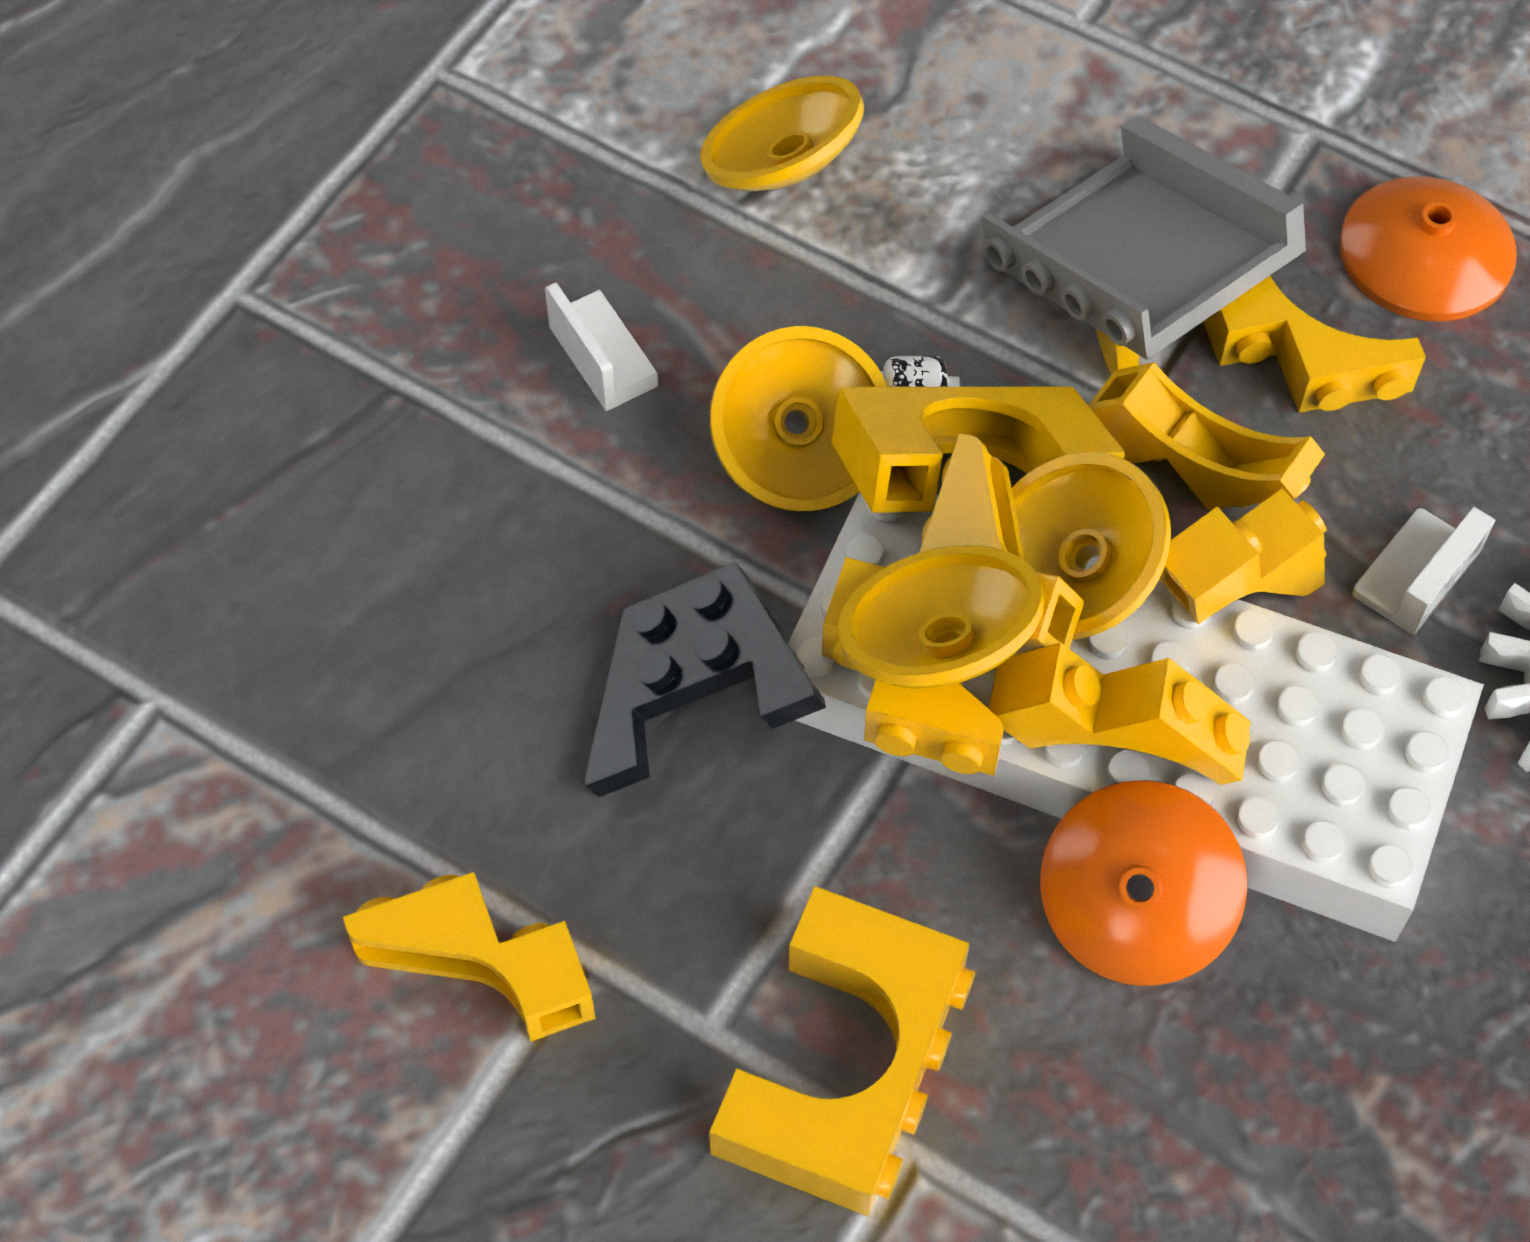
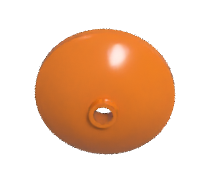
M1402 177L1372 187L1363 193L1350 207L1345 217L1339 240L1343 265L1349 277L1361 292L1391 312L1423 321L1458 320L1488 308L1507 288L1513 275L1517 258L1516 243L1512 230L1503 215L1493 204L1463 185L1435 177Z
M1132 780L1112 784L1091 793L1064 815L1050 836L1044 852L1040 873V890L1045 914L1053 932L1064 948L1078 962L1096 974L1116 982L1137 986H1153L1179 981L1193 975L1210 964L1225 949L1237 931L1243 916L1247 896V872L1243 853L1236 836L1224 818L1209 803L1194 793L1173 784L1153 780ZM1142 874L1151 879L1154 885V892L1149 898L1143 900L1136 899L1129 893L1127 884L1132 876Z

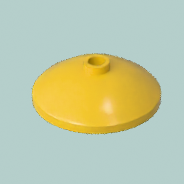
M827 75L800 78L767 89L737 106L710 131L701 148L700 160L707 176L714 183L738 191L779 189L802 182L825 168L852 140L864 113L862 97L857 87L849 80Z
M793 326L770 331L749 342L738 351L726 365L716 383L709 415L710 432L715 452L731 479L744 492L763 504L794 512H811L838 505L859 493V489L832 445V436L839 387H888L882 373L870 356L842 335L809 326ZM797 412L803 416L805 429L801 434L791 433L787 429L785 419L788 413Z
M1079 452L1060 456L1036 467L1012 487L1025 561L1029 563L1035 572L1059 576L1085 601L1073 640L1091 637L1114 627L1131 615L1146 600L1157 584L1165 567L1170 548L1171 526L1163 496L1143 471L1131 462L1115 455L1100 452ZM1095 556H1099L1097 562L1091 568L1085 570L1088 561Z
M960 545L932 549L894 562L862 583L850 596L842 609L838 622L839 640L850 664L864 675L875 680L906 688H934L953 685L987 673L1013 656L1036 630L1044 610V595L1035 570L1029 563L1013 553L994 547Z

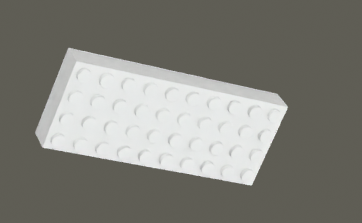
M859 492L788 642V645L794 650L805 667L804 670L822 694L826 704V708L795 721L1060 819L1086 796L1101 788L1119 782L1153 780L1179 786L1209 803L1228 823L1243 853L1247 872V888L1396 942L1414 910L1484 684L1239 599L1223 607L1198 625L1163 583L1158 580L1146 600L1126 619L1102 633L1072 640L1070 650L1102 674L1168 657L1250 720V742L1246 750L1242 781L1219 785L1207 776L1180 763L1149 753L1113 746L1061 744L1030 749L1006 731H1003L999 759L994 776L981 772L975 774L957 773L945 767L940 761L914 754L910 756L891 755L879 749L874 743L864 741L866 708L875 679L864 675L858 670L843 667L832 658L822 656L823 622L845 557L887 567L903 558L919 553L922 546L924 524L932 516L933 512L872 513ZM1099 556L1091 558L1086 564L1085 570L1091 568L1097 562ZM996 668L973 679L960 682L964 688L988 709Z

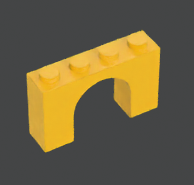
M839 387L832 445L872 513L933 512L943 454L953 453L959 434L977 437L985 445L987 452L992 457L1016 466L1027 474L1050 460L1072 453L1100 452L1123 459L1125 456V451L1074 387Z
M814 886L789 944V971L854 995L871 1005L883 1017L890 1028L896 1048L895 1057L884 1075L872 1086L857 1094L836 1099L811 1097L736 1068L709 1131L710 1154L869 1217L876 1196L878 1195L889 1200L903 1164V1158L893 1155L901 1132L904 1131L914 1135L922 1117L928 1094L918 1091L925 1070L929 1068L938 1072L944 1060L952 1036V1032L942 1029L949 1008L951 1006L962 1011L976 973V971L965 968L969 943Z

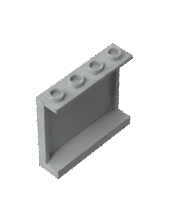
M1136 115L1120 126L1123 156L1014 227L989 212L981 215L985 238L983 250L992 267L997 271L1006 272L1027 285L1036 295H1043L1064 308L1076 320H1083L1106 334L1115 344L1125 346L1148 360L1306 251L1304 209L1301 201Z

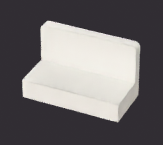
M556 282L545 287L549 327L605 411L658 387L657 371L601 290H597L570 303Z
M1473 507L1455 529L1423 508L1417 509L1355 584L1352 591L1353 597L1414 636L1480 554L1496 520Z

